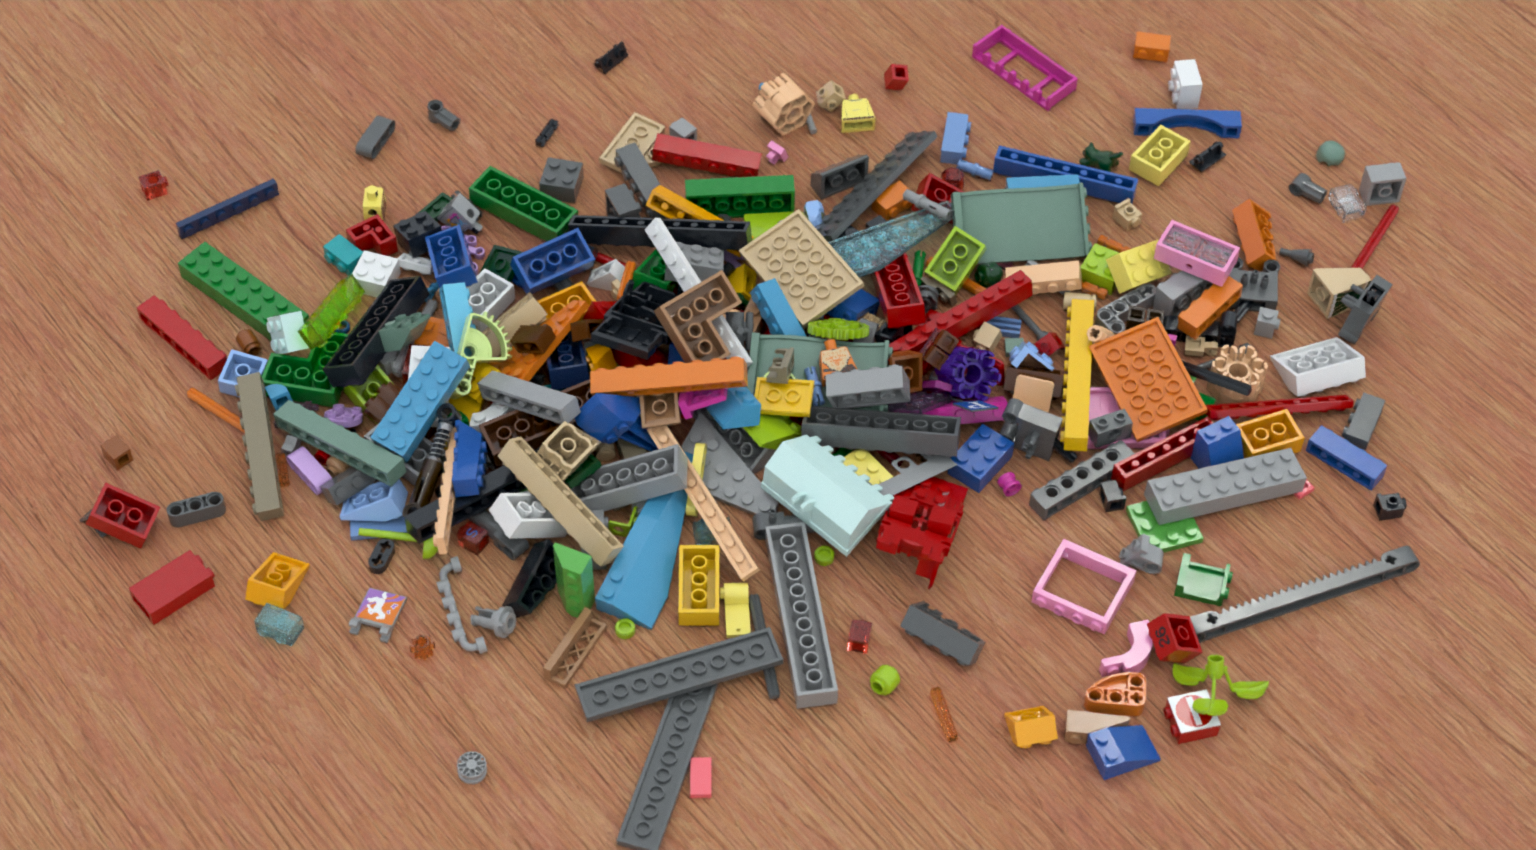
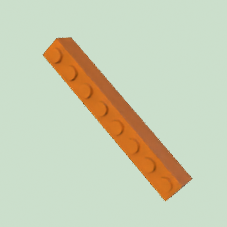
M737 356L727 360L713 358L711 361L704 362L702 360H693L691 363L677 361L669 365L655 363L653 366L635 365L634 368L619 366L611 370L598 368L596 371H590V394L592 396L596 393L642 396L748 387L747 363L744 358Z

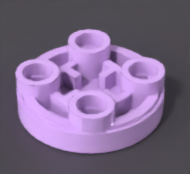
M334 404L333 409L324 412V418H328L331 422L342 425L344 428L354 427L363 422L362 408L359 406L349 408L344 407L343 404Z

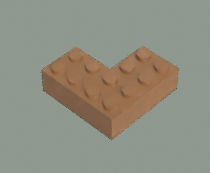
M721 270L661 305L654 312L685 363H691L693 360H702L704 362L711 361L713 358L724 359L731 354L711 321L732 310L742 302L725 273Z

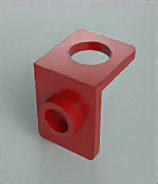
M1056 332L1048 333L1033 344L1041 355L1045 353L1050 356L1058 349H1065L1063 342Z

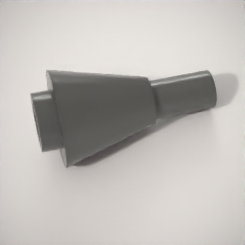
M1281 248L1279 255L1290 257L1305 266H1308L1309 263L1312 264L1314 260L1312 249L1289 250Z

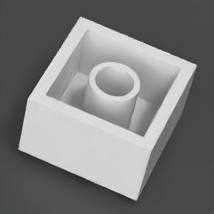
M1195 59L1174 61V66L1170 70L1171 81L1168 82L1169 91H1172V102L1176 104L1177 109H1198L1203 84Z
M364 250L350 277L353 292L378 297L391 279L399 278L401 274L399 259Z

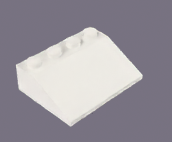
M1338 337L1270 355V360L1287 388L1297 397H1303L1312 392H1321L1330 387H1339L1344 383L1356 382L1366 377L1365 357Z

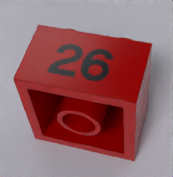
M1163 613L1147 623L1149 636L1153 641L1159 661L1187 663L1203 653L1190 616Z

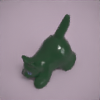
M1091 142L1083 150L1084 158L1080 159L1079 163L1083 166H1095L1097 169L1111 172V168L1119 164L1117 158L1123 156V152L1114 153L1112 151L1095 149Z

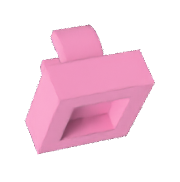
M771 140L767 145L770 151L766 156L769 159L768 161L773 165L777 163L778 159L785 162L788 158L786 150Z

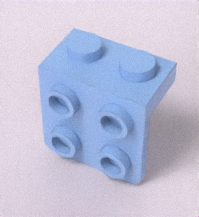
M1022 341L1018 347L1014 346L1009 353L1010 363L1016 368L1029 353L1048 369L1054 370L1052 359L1045 353L1039 354V350L1031 342L1026 344Z

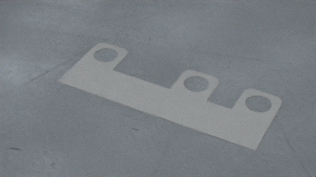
M921 454L928 461L917 466L909 457L903 456L892 462V466L901 474L880 483L879 485L883 488L880 493L882 495H895L957 464L949 457L942 455L926 456ZM901 460H906L910 463V466L908 468H900L897 463Z

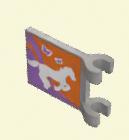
M369 588L355 617L349 622V627H351L349 632L358 635L361 624L381 628L379 634L382 635L380 641L388 643L393 627L407 601V597Z

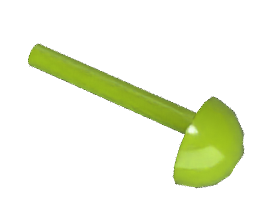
M359 528L358 536L417 542L409 533ZM433 537L422 542L424 543L423 560L430 559L438 552V547H434Z

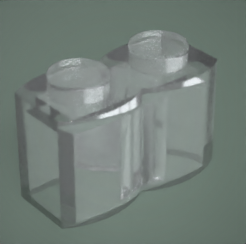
M1351 184L1331 188L1328 196L1331 205L1343 223L1361 219L1366 212L1365 202L1358 197L1357 189Z

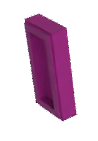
M938 380L922 381V390L931 393L952 391V384Z

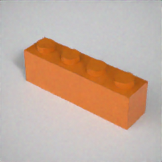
M1228 276L1222 287L1213 283L1209 289H1205L1197 300L1191 302L1187 310H1183L1179 314L1177 329L1196 340L1223 312L1229 309L1241 297L1243 285Z

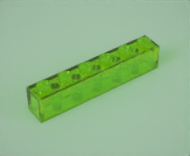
M353 274L340 280L297 331L310 350L317 346L321 348L328 343L327 339L335 334L334 331L342 325L341 322L348 318V313L355 309L354 305L362 300L361 296L365 291Z

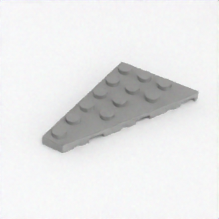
M699 413L681 447L683 451L694 454L696 443H706L707 453L703 482L714 499L752 515L770 513L771 509L777 511L779 507L778 502L761 488V482L708 419Z

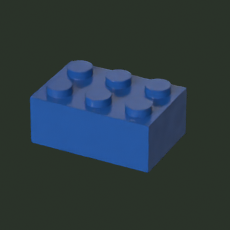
M982 424L961 446L957 456L950 458L957 465L948 469L947 474L980 493L1012 458L1014 442Z

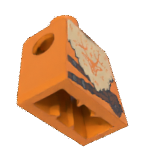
M835 339L825 341L826 350L821 351L819 355L822 387L826 386L827 374L835 371L844 373L857 369L846 346L837 348Z

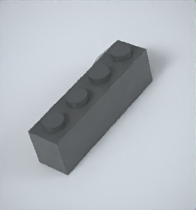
M925 601L909 606L900 625L906 629L905 632L907 634L922 638L923 643L929 646L934 645L939 648L940 653L946 656L951 655L955 657L956 661L963 666L976 663L986 643L984 640L965 628L960 630L957 622L952 619L942 618L943 613L937 609H929V604Z

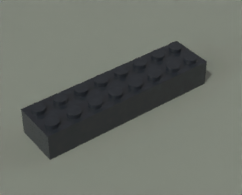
M421 276L391 279L324 366L323 371L332 387L359 386L367 381L369 375L375 370L377 364L386 354L379 330L385 327V323L394 321L398 315L406 314V316H410L413 313H417V310L430 294Z

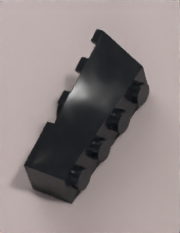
M549 539L534 543L502 607H512L516 618L531 614L557 583L553 550L554 543Z

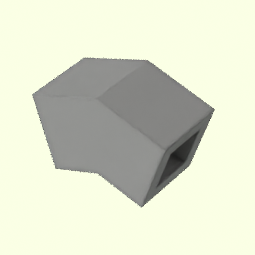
M287 435L281 447L282 455L287 456L299 449L302 440L293 435Z

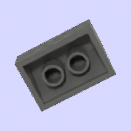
M856 155L812 173V189L822 200L861 183L864 180V176L868 174L869 156Z

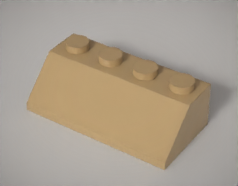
M529 292L497 319L500 321L497 326L499 328L505 327L502 333H508L505 340H510L514 333L518 331L520 325H540L546 320L547 312ZM487 327L482 333L491 344L492 357H498L501 355L499 341L494 332ZM512 343L507 344V347L513 346Z

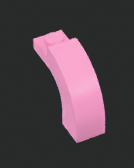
M1149 620L1129 624L1127 637L1132 648L1123 655L1101 659L1099 671L1102 677L1125 672L1139 673L1145 667L1153 645L1147 627Z

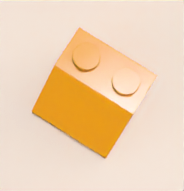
M1044 705L1004 713L1012 742L1017 747L1029 748L1035 743L1049 744L1052 740L1058 739L1055 715Z

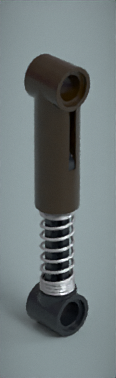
M450 403L442 404L437 410L439 424L436 429L437 433H435L436 437L433 438L434 442L431 444V452L423 460L410 501L403 509V517L430 504L443 466L441 464V457H443L442 453L445 452L444 447H447L446 442H449L447 440L450 437L449 433L455 428V420L461 421L462 419L459 411Z

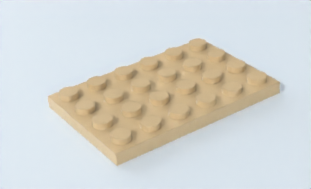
M799 209L739 250L740 255L764 282L776 279L803 328H806L809 322L816 321L864 287V282Z

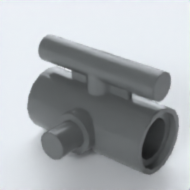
M726 312V321L743 347L745 341V350L750 351L753 332V312H746V322H744V312Z

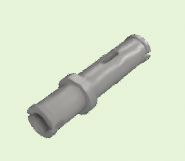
M909 189L903 193V200L914 204L916 208H923L947 221L953 215V210L927 199L923 194L919 195Z

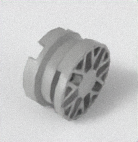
M470 751L460 756L457 761V772L462 782L476 784L485 778L487 763L482 754Z

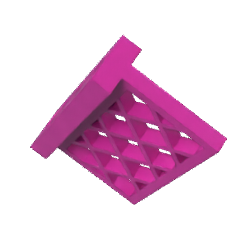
M728 388L680 392L678 405L685 420L693 417L694 410L725 401Z

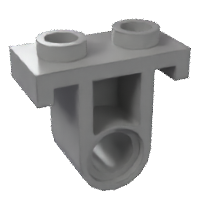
M1142 534L1120 551V564L1127 567L1131 565L1149 574H1158L1162 571L1164 552L1162 549L1149 543L1150 536Z

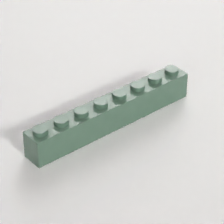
M288 400L273 414L278 428L390 487L407 472L404 459L400 455H395L386 448L379 447L371 440H366L357 433L348 431L342 425H337L328 418L317 415L316 412L304 408L299 403Z

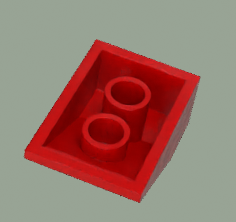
M929 173L919 183L916 193L919 195L923 194L927 199L952 210L950 195L953 192L964 191ZM914 204L912 205V211L927 219L953 224L952 217L947 221L923 208L919 209Z

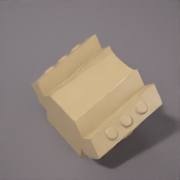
M564 421L542 443L537 454L564 482L601 442L571 423Z

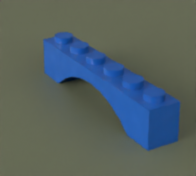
M1135 108L1133 116V130L1136 136H1150L1162 125L1168 129L1174 127H1194L1207 130L1221 138H1239L1242 128L1240 111Z

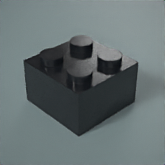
M426 211L419 212L415 216L401 220L393 225L398 244L412 258L428 252L425 237L442 231L441 225Z

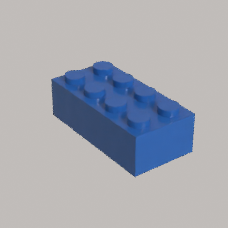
M460 224L425 237L439 288L443 284L465 282L466 287H469L478 282L469 247Z
M576 228L512 257L510 265L527 295L529 292L534 294L591 268L595 262V257L579 228Z

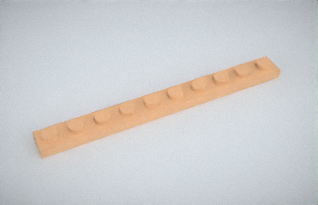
M668 425L647 429L658 449L676 444L680 446ZM688 458L687 488L684 490L744 582L760 571V569Z
M456 427L452 429V432L449 433L450 438L447 439L449 441L447 442L448 450L445 451L447 461H444L445 473H442L443 485L440 486L441 497L438 499L440 509L437 510L438 522H435L436 534L433 535L434 547H438L439 554L448 553L455 502L452 473L454 448L456 447V441L454 440V434L457 432Z

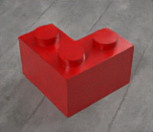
M378 214L346 229L347 240L363 252L374 248L378 254L385 256L398 252L396 236Z

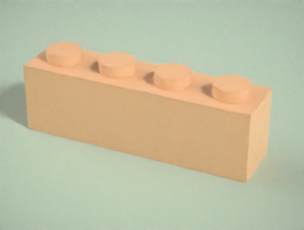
M1079 260L1005 268V278L1022 270L1032 280L1033 294L1082 289Z

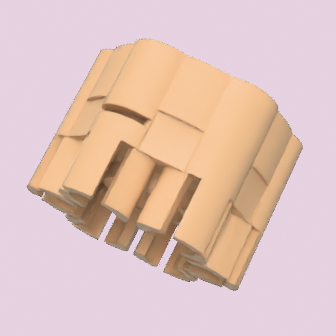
M782 73L780 76L784 80L777 76L774 82L768 81V83L765 82L761 86V95L755 99L760 105L753 102V108L784 136L806 123L814 107V101L785 73Z
M1224 345L1221 348L1220 356L1212 362L1210 371L1252 386V391L1246 396L1210 382L1207 383L1208 391L1212 393L1219 404L1255 401L1258 394L1262 391L1268 367L1267 363L1263 364L1264 360L1257 358V352L1252 346L1248 345L1247 350L1245 346L1240 347L1239 352L1237 347L1231 346L1230 353H1228L1229 345Z

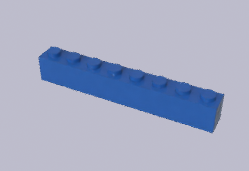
M1000 145L994 159V173L1010 177L1078 174L1079 181L1083 183V187H1086L1088 196L1121 203L1129 198L1131 200L1130 203L1133 204L1137 190V178Z

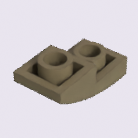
M921 278L922 285H929L938 290L939 297L944 303L948 302L951 307L957 303L956 294L951 289L934 279Z

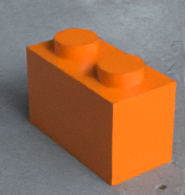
M1137 31L1133 58L1167 62L1171 36Z
M900 180L881 193L872 203L871 209L877 215H881L886 221L896 217L900 212L909 209L913 205L907 200H903V193L909 188Z

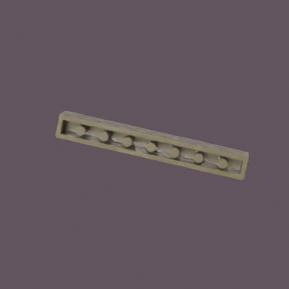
M260 372L237 377L238 384L235 385L237 396H240V401L237 402V405L243 417L240 418L241 428L245 430V435H242V439L248 451L245 452L246 462L250 465L247 473L253 485L250 486L251 496L255 499V503L252 504L253 512L259 516L261 521L284 516L264 380Z

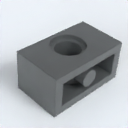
M1125 409L1091 419L1089 421L1088 435L1095 448L1131 437L1133 422Z

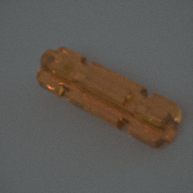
M283 452L277 453L275 457L280 487H288L290 481L286 456Z

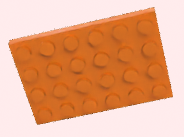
M1159 317L1089 346L1092 356L1119 409H1125L1133 422L1132 434L1136 442L1208 413L1206 405Z

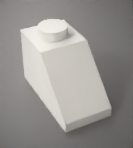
M614 259L592 270L587 285L611 291V282L616 279L621 282L625 267Z

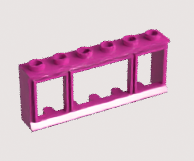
M1000 25L973 45L972 57L1047 111L1071 92L1076 91L1078 78L1003 25ZM1000 42L1012 52L995 63L991 60V54L986 51ZM1016 56H1020L1047 77L1033 88H1030L1027 79L1021 82L1016 78V71L1007 72L1004 69V65ZM1053 80L1062 86L1048 96L1047 99L1042 97L1041 89Z

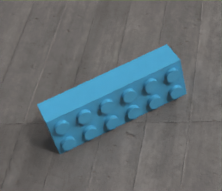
M434 341L370 438L374 444L386 448L395 455H400L404 462L407 463L436 420L438 408L442 404L447 403L470 368L468 360Z

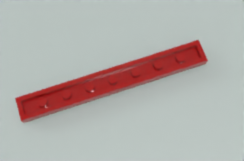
M1347 395L1211 404L1206 405L1208 409L1206 415L1212 420H1221L1228 416L1231 419H1238L1239 416L1255 418L1257 415H1269L1285 409L1289 411L1290 415L1293 412L1308 414L1311 411L1328 412V410L1333 409L1345 411L1346 408H1353L1354 401Z

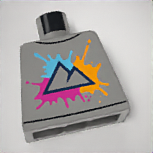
M461 193L454 197L437 217L439 221L447 226L454 227L460 224L463 233L470 229L477 235L483 227L476 221L480 214L479 210Z

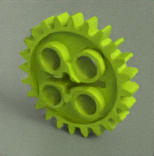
M829 318L828 320L823 319L809 322L808 333L835 340L860 339L868 337L869 325L858 321Z

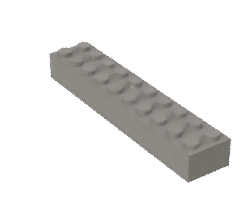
M805 522L765 527V542L796 708L837 704L838 688Z

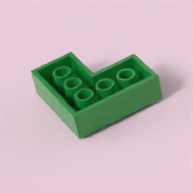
M319 329L308 358L271 353L262 375L264 385L280 384L285 386L292 401L333 407L334 404H338L344 387H332L323 368L349 334Z

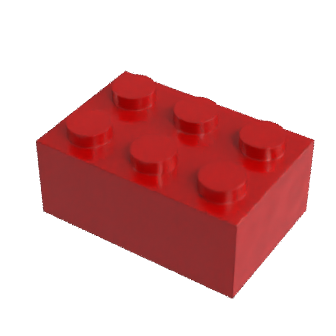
M105 482L86 525L141 549L161 507Z

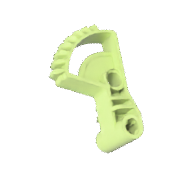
M486 311L482 315L470 313L466 317L457 354L468 360L470 368L451 395V399H459L470 392L476 363L503 362L506 359L512 358L511 354H507V352L512 351V347H507V344L511 343L510 340H505L508 333H502L505 327L499 328L497 325L500 321L493 322V315L487 318L488 312ZM472 318L483 322L494 332L500 344L501 357H492V347L488 338L479 330L470 327ZM465 348H469L471 350V357L465 355Z

